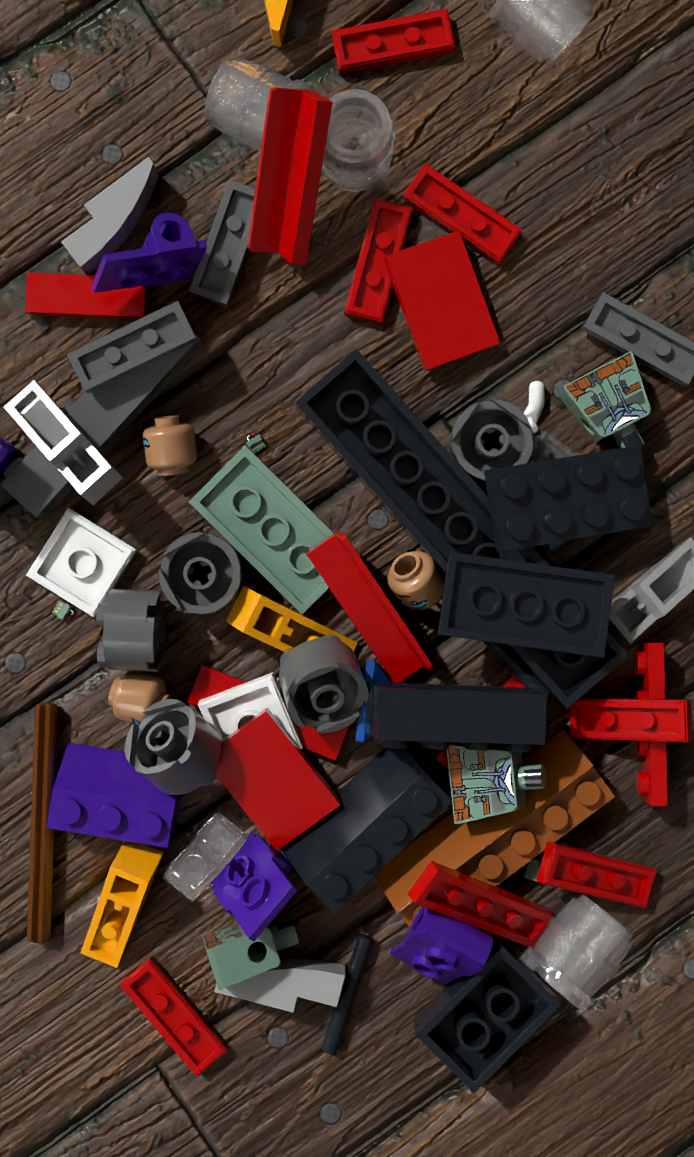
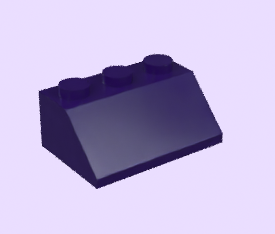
M69 742L53 786L46 828L168 848L174 840L181 795H167L155 787L129 764L125 757V751Z

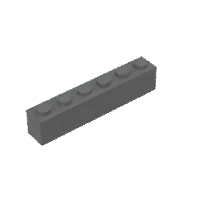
M194 334L197 339L196 342L88 394L84 392L77 401L74 398L68 401L62 407V410L104 455L204 345L200 338ZM32 441L31 446L33 449L24 459L19 457L7 467L4 472L6 478L0 485L36 518L45 520L74 487Z

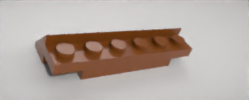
M563 729L546 740L545 745L538 746L522 758L523 765L543 764L547 780L545 789L526 790L527 801L525 806L515 811L461 824H454L452 811L409 843L374 876L397 914L399 913L409 927L421 906L414 904L408 892L431 861L497 886L543 852L547 841L555 843L615 797L594 769V765Z

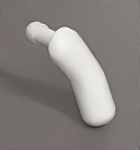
M540 381L530 383L529 404L524 411L530 423L532 433L538 431L536 423L544 407L545 386Z

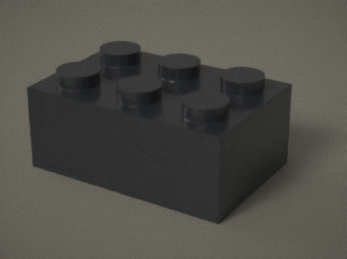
M497 935L493 939V945L483 971L468 978L462 976L451 981L413 1020L415 1035L475 1093L561 1006V1003L555 992Z

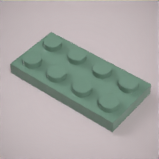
M244 446L189 503L303 615L329 589L305 552L332 535L333 532Z

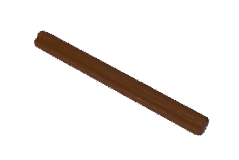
M39 703L35 706L27 940L33 943L47 942L51 937L54 829L46 827L53 786L56 780L59 707L54 703Z

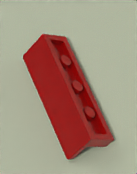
M272 87L269 90L247 245L251 252L279 253L291 265H306L333 104L331 100L315 90Z
M337 530L305 552L393 683H400L423 666L429 671L434 668L344 533Z

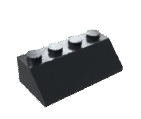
M384 747L336 793L341 800L339 807L281 848L305 884L333 914H336L452 803V798L448 792L406 748Z

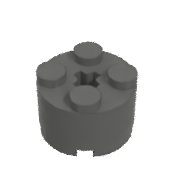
M503 400L479 402L468 407L459 416L450 433L448 452L476 484L486 485L484 470L526 464L533 450L531 426L525 414L509 402ZM491 435L497 438L495 446L499 448V451L495 448L490 451L483 448L485 442L481 439V436L485 439Z
M190 533L178 538L167 548L159 570V582L166 598L174 606L188 613L212 614L227 608L238 597L244 583V567L238 552L225 540L208 533ZM199 564L202 567H210L212 570L207 575L209 582L206 584L203 581H194L193 576L198 573L196 566Z
M112 589L110 593L106 594L105 603L99 602L96 616L97 626L104 627L103 642H99L97 649V663L99 667H107L108 670L160 671L163 656L156 655L157 647L165 644L166 605L165 601H159L163 596V591Z
M325 635L322 638L312 639L301 643L292 650L286 651L281 656L279 681L289 715L296 725L304 729V725L316 728V731L319 733H330L349 726L360 716L359 710L364 701L367 704L369 698L368 687L355 653L348 645L341 642L339 637Z
M166 699L154 703L143 712L147 717L138 726L133 723L129 729L125 740V757L141 776L167 795H182L195 790L199 786H207L214 781L217 775L216 766L221 754L219 733L194 709L182 701Z

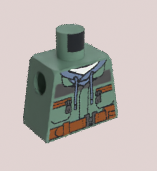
M631 351L564 385L557 392L560 399L595 443L613 435L619 448L642 446L645 444L634 423L650 415L651 408L634 355Z
M452 743L449 745V749H447L454 824L518 810L526 805V790L546 788L547 780L544 765H523L522 753L506 750V746L491 744L490 750L478 751L465 749V745Z
M292 920L271 928L267 926L255 941L247 937L239 924L203 936L206 952L219 990L278 967L281 963L277 951L299 944ZM262 942L259 949L249 950L251 944Z

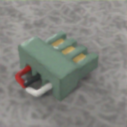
M253 432L247 436L248 442L246 444L254 454L266 447L259 434L256 436Z
M60 600L52 611L62 620L70 619L74 612L71 610V605Z

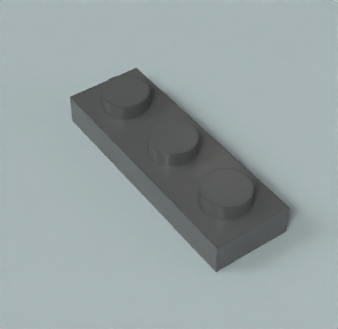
M230 179L228 180L206 242L208 248L197 267L189 289L190 295L228 308L249 250L247 245L255 188Z
M604 292L600 295L581 330L624 354L631 351L638 362L684 387L688 386L694 376V342Z
M176 301L68 353L67 356L84 391L88 394L196 342L197 339L179 302Z

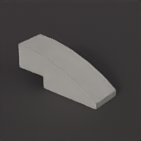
M149 157L84 204L92 219L61 241L86 275H91L99 268L104 254L114 253L123 244L140 220L152 196L159 176Z
M35 380L4 406L5 410L45 457L59 469L76 491L92 505L123 479L114 466Z
M692 538L684 541L612 600L608 632L621 647L631 644L657 619L664 617L694 589V540Z
M280 959L281 965L225 989L219 990L216 983L214 992L292 1013L297 997L337 1007L345 978V965L322 960Z

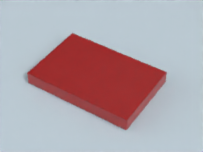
M459 230L384 257L385 266L424 371L500 344Z
M268 708L221 741V754L216 766V776L276 851L341 805L339 797Z

